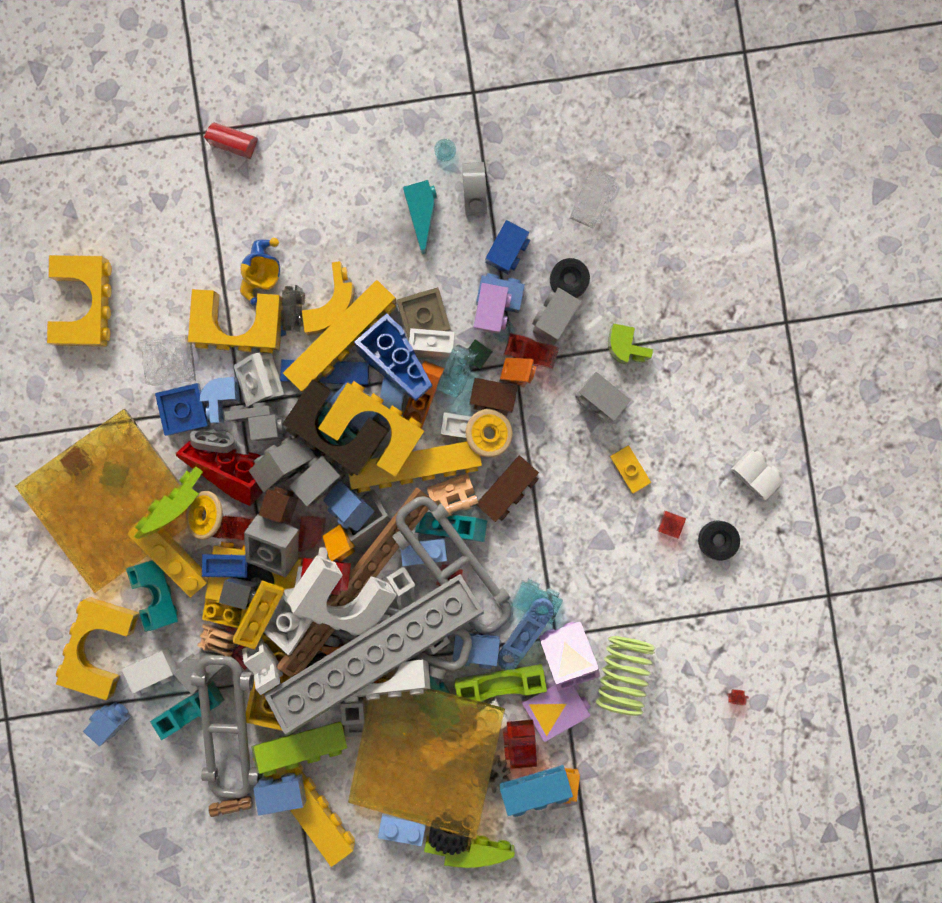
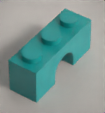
M153 560L126 568L131 588L144 587L149 590L152 596L150 605L145 609L139 610L144 631L155 630L178 622V612L170 596L171 589L166 583L165 572Z
M214 681L207 685L210 711L225 700ZM199 690L150 721L161 741L180 730L192 720L201 717Z

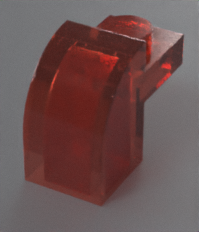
M510 333L504 355L510 358L533 359L532 365L553 369L559 348L554 345L536 342L529 337Z
M223 515L221 525L212 537L245 541L244 532L255 518Z
M301 516L298 552L307 551L319 544L324 535L326 518Z

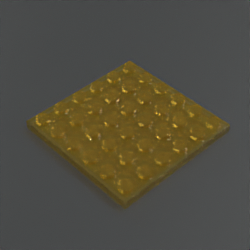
M123 409L15 485V488L93 592L96 593L123 574L126 568L134 566L148 556L127 533L142 517L148 513L150 514L147 509L155 499L159 501L163 496H168L173 488L176 487L178 489L181 483L128 411ZM187 509L171 523L163 527L172 538L187 528Z
M383 676L374 681V683H384L391 678ZM431 688L424 690V694L410 695L409 691L401 692V697L388 698V694L380 695V699L369 700L348 803L476 839L505 708Z

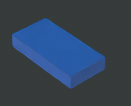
M203 554L202 577L247 578L248 563L246 562L245 555Z

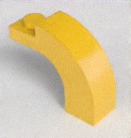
M340 261L332 262L334 293L330 301L320 308L302 310L304 332L307 335L323 333L353 303L354 285L352 282L345 283L348 280L347 267H343Z

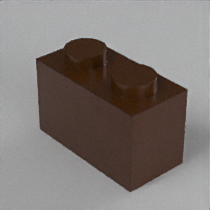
M474 378L469 405H473L474 410L481 411L488 408L507 416L508 413L513 412L518 386Z

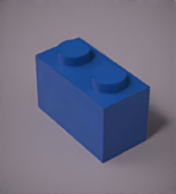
M506 220L485 258V263L506 274H509L510 270L515 271L520 262V259L517 258L520 251L525 252L531 241L528 239L529 231Z

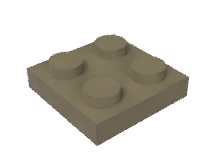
M438 287L397 299L408 340L410 338V328L436 331L451 330Z

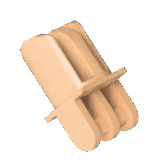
M203 624L202 628L204 630L200 634L201 642L197 646L203 648L204 651L211 650L223 656L231 657L233 652L225 648H234L235 643L230 641L233 640L234 635L224 632L223 628Z

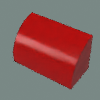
M215 122L208 127L204 138L211 146L251 159L258 140L255 136Z

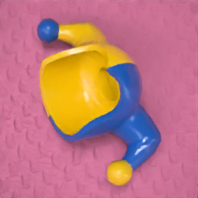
M277 238L254 241L251 254L247 255L241 263L240 272L243 279L240 293L250 301L253 307L257 305V298L252 294L254 288L269 290L274 287L279 279V261L275 257L265 254V250L269 246L277 247L279 245Z

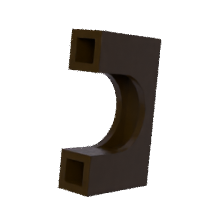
M312 379L282 424L287 427L286 431L296 438L299 435L305 439L304 444L309 448L321 450L324 453L323 457L332 463L336 461L341 464V469L351 476L353 474H361L390 430L370 417L350 443L335 445L328 442L318 429L319 417L335 392L317 379Z

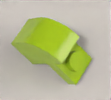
M613 323L610 326L608 349L616 361L627 364L630 356L632 361L645 363V360L652 358L653 349L632 345L634 327Z

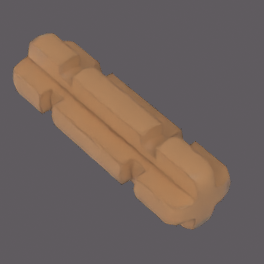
M245 796L241 800L237 798L222 801L220 804L219 802L212 803L209 806V814L211 817H215L221 813L224 815L238 812L241 809H251L253 806L251 796Z

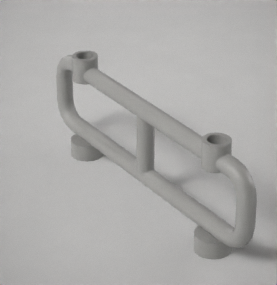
M425 496L411 500L397 513L396 525L399 531L392 535L394 540L402 550L411 545L440 585L448 582L447 578L469 563L502 607L503 614L488 626H483L476 618L462 628L467 630V632L474 629L483 635L497 631L511 618L512 608L507 601L511 597L504 588L499 590L446 518L449 513L442 503L437 505L431 498ZM421 505L428 507L463 555L442 571L405 523V517Z
M389 606L384 614L391 617L401 611V609ZM460 628L451 634L460 636L463 640L460 657L457 661L451 662L424 653H420L412 659L428 661L429 675L444 679L446 670H459L468 661L472 639L467 630ZM335 629L324 644L338 647L341 638L352 641L358 636H353L348 631L342 629Z
M205 656L198 662L197 672H193L191 676V685L198 686L207 766L202 769L201 779L202 781H208L210 790L218 797L243 798L249 794L251 787L256 786L259 780L262 779V773H257L256 767H251L250 769L244 691L252 690L254 675L253 672H242L240 664L232 657ZM207 665H226L232 669L237 724L211 723ZM212 733L238 734L243 788L224 789L218 785V768H216Z

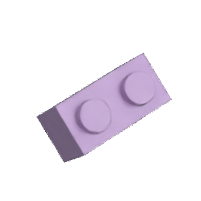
M486 283L481 284L474 330L500 334L501 329L505 330L508 316H503L505 307L509 308L512 295L507 294L508 287Z

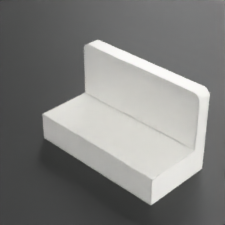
M410 328L409 343L418 359L453 361L455 332Z

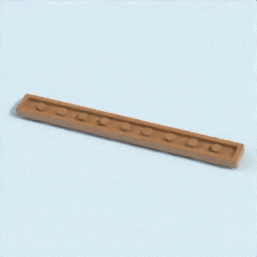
M416 487L401 508L417 497H430ZM421 505L405 517V523L411 531L429 510L427 506ZM397 513L351 570L348 591H341L340 595H332L327 601V605L338 607L353 601L370 577L376 578L398 550L399 545L392 536L399 531L396 525ZM312 621L291 655L286 653L276 667L290 677L300 673L306 668L335 629L330 625L318 624Z

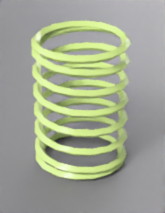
M610 636L608 640L613 644L607 646L606 649L612 655L604 657L605 662L609 665L603 667L602 671L607 676L600 679L604 686L598 689L599 694L603 697L598 698L595 702L599 707L611 712L639 716L644 713L641 708L645 705L642 702L610 696L603 691L614 690L642 698L647 696L646 693L632 688L614 686L604 680H619L628 684L647 687L649 684L644 680L618 676L607 670L619 669L642 676H649L651 673L640 668L622 666L609 659H624L643 665H652L651 660L627 656L612 649H629L653 655L656 648L652 644L640 640ZM602 703L620 705L636 711L617 709Z

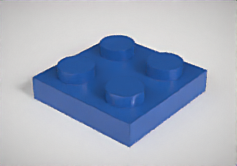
M199 383L155 393L165 436L209 426L204 402L200 401L201 388Z

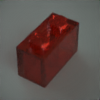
M533 719L507 722V731H503L504 745H508L504 746L505 760H510V768L537 767Z

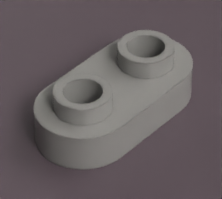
M198 428L190 434L192 447L199 450L228 453L235 447L234 436L229 432Z

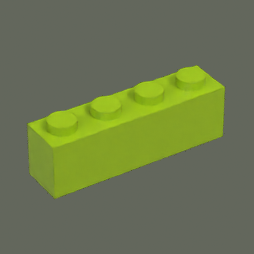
M335 722L251 746L257 773L269 776L277 773L276 769L284 766L286 770L299 767L298 762L307 760L309 764L320 761V756L329 754V757L341 755L342 750L347 749L342 723Z

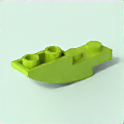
M197 467L190 472L186 470L179 479L181 485L178 489L174 487L168 496H163L159 501L155 499L147 509L150 514L147 518L142 517L135 526L138 531L134 537L140 539L149 536L167 526L183 513L199 494L192 487L203 471Z
M482 835L471 836L470 845H467L465 851H461L460 854L455 852L454 855H450V853L442 854L443 851H436V847L432 848L431 843H429V836L426 837L424 848L426 853L445 856L444 866L460 868L494 865L513 858L515 854L514 845H511L509 841L498 840L496 842Z

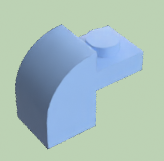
M235 377L216 378L208 382L202 389L200 401L209 402V406L206 407L207 419H210V423H224L223 401L240 400L238 379Z

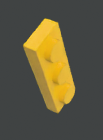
M261 581L233 637V643L255 650L284 593L283 587Z

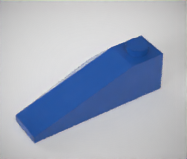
M387 313L354 342L357 353L370 366L415 401L432 387L402 327Z

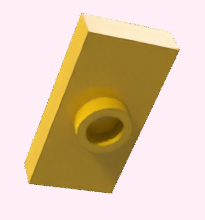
M629 445L609 456L632 494L652 483Z

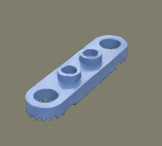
M539 598L532 603L498 653L497 663L501 669L514 670L517 668L520 661L525 657L546 627L548 621L552 618L554 607L551 601ZM543 605L549 611L546 614H540L536 610L537 607ZM511 655L514 661L510 663L505 662L503 656Z

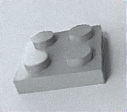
M266 402L252 404L253 408L244 407V405L230 407L231 411H224L225 421L236 423L248 421L249 417L278 415L277 408L271 407Z

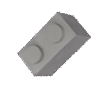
M274 414L248 418L251 440L266 441L285 438L287 427L282 424L284 422L282 416Z

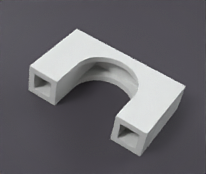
M316 555L287 599L292 613L300 618L312 619L318 624L330 625L336 630L348 631L353 636L362 635L375 627L397 596L390 584L371 576L353 601L343 606L327 605V599L342 577V573L335 562Z

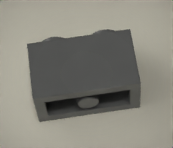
M233 577L224 581L219 603L246 610L260 583Z

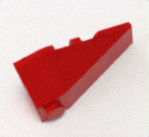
M190 441L176 452V457L192 469L195 467L203 471L201 474L203 477L235 500L251 506L263 494V491L249 472L255 465L254 460L261 456L257 453L249 452L246 455L237 453L236 449L228 453L199 450L192 447Z

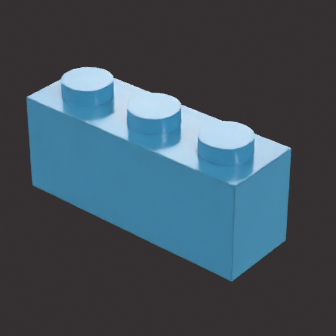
M564 765L500 783V792L507 815H513V817L524 815L527 810L531 809L542 810L548 804L554 802L562 804L573 797Z

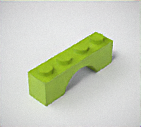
M542 664L455 678L459 707L478 704L498 695H531L547 692Z

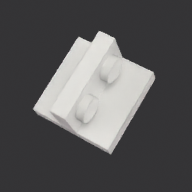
M251 354L233 365L246 407L284 395L272 354Z

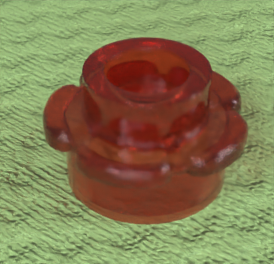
M732 689L731 693L727 694L729 696L728 703L746 705V701L749 699V696H745V691Z

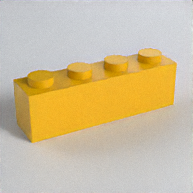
M136 523L127 533L190 598L207 584L208 577H202V567L163 528L149 536L136 539L134 537L138 531L135 528Z

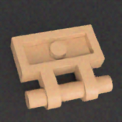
M468 473L427 487L429 497L437 505L442 503L449 514L446 517L452 516V513L462 509L465 511L471 509L470 506L478 504L476 495L467 498V496L475 493ZM461 499V501L448 505L449 502Z

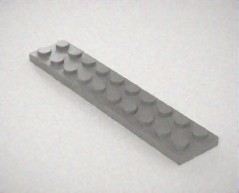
M461 574L265 693L264 696L284 734L289 735L399 667L404 662H407L484 614V611Z

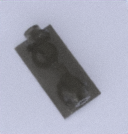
M295 285V290H293L294 287L285 286V290H282V306L290 307V310H281V326H283L284 331H291L293 327V330L300 332L301 327L304 325L301 309L305 303V293L302 292V288L298 285Z

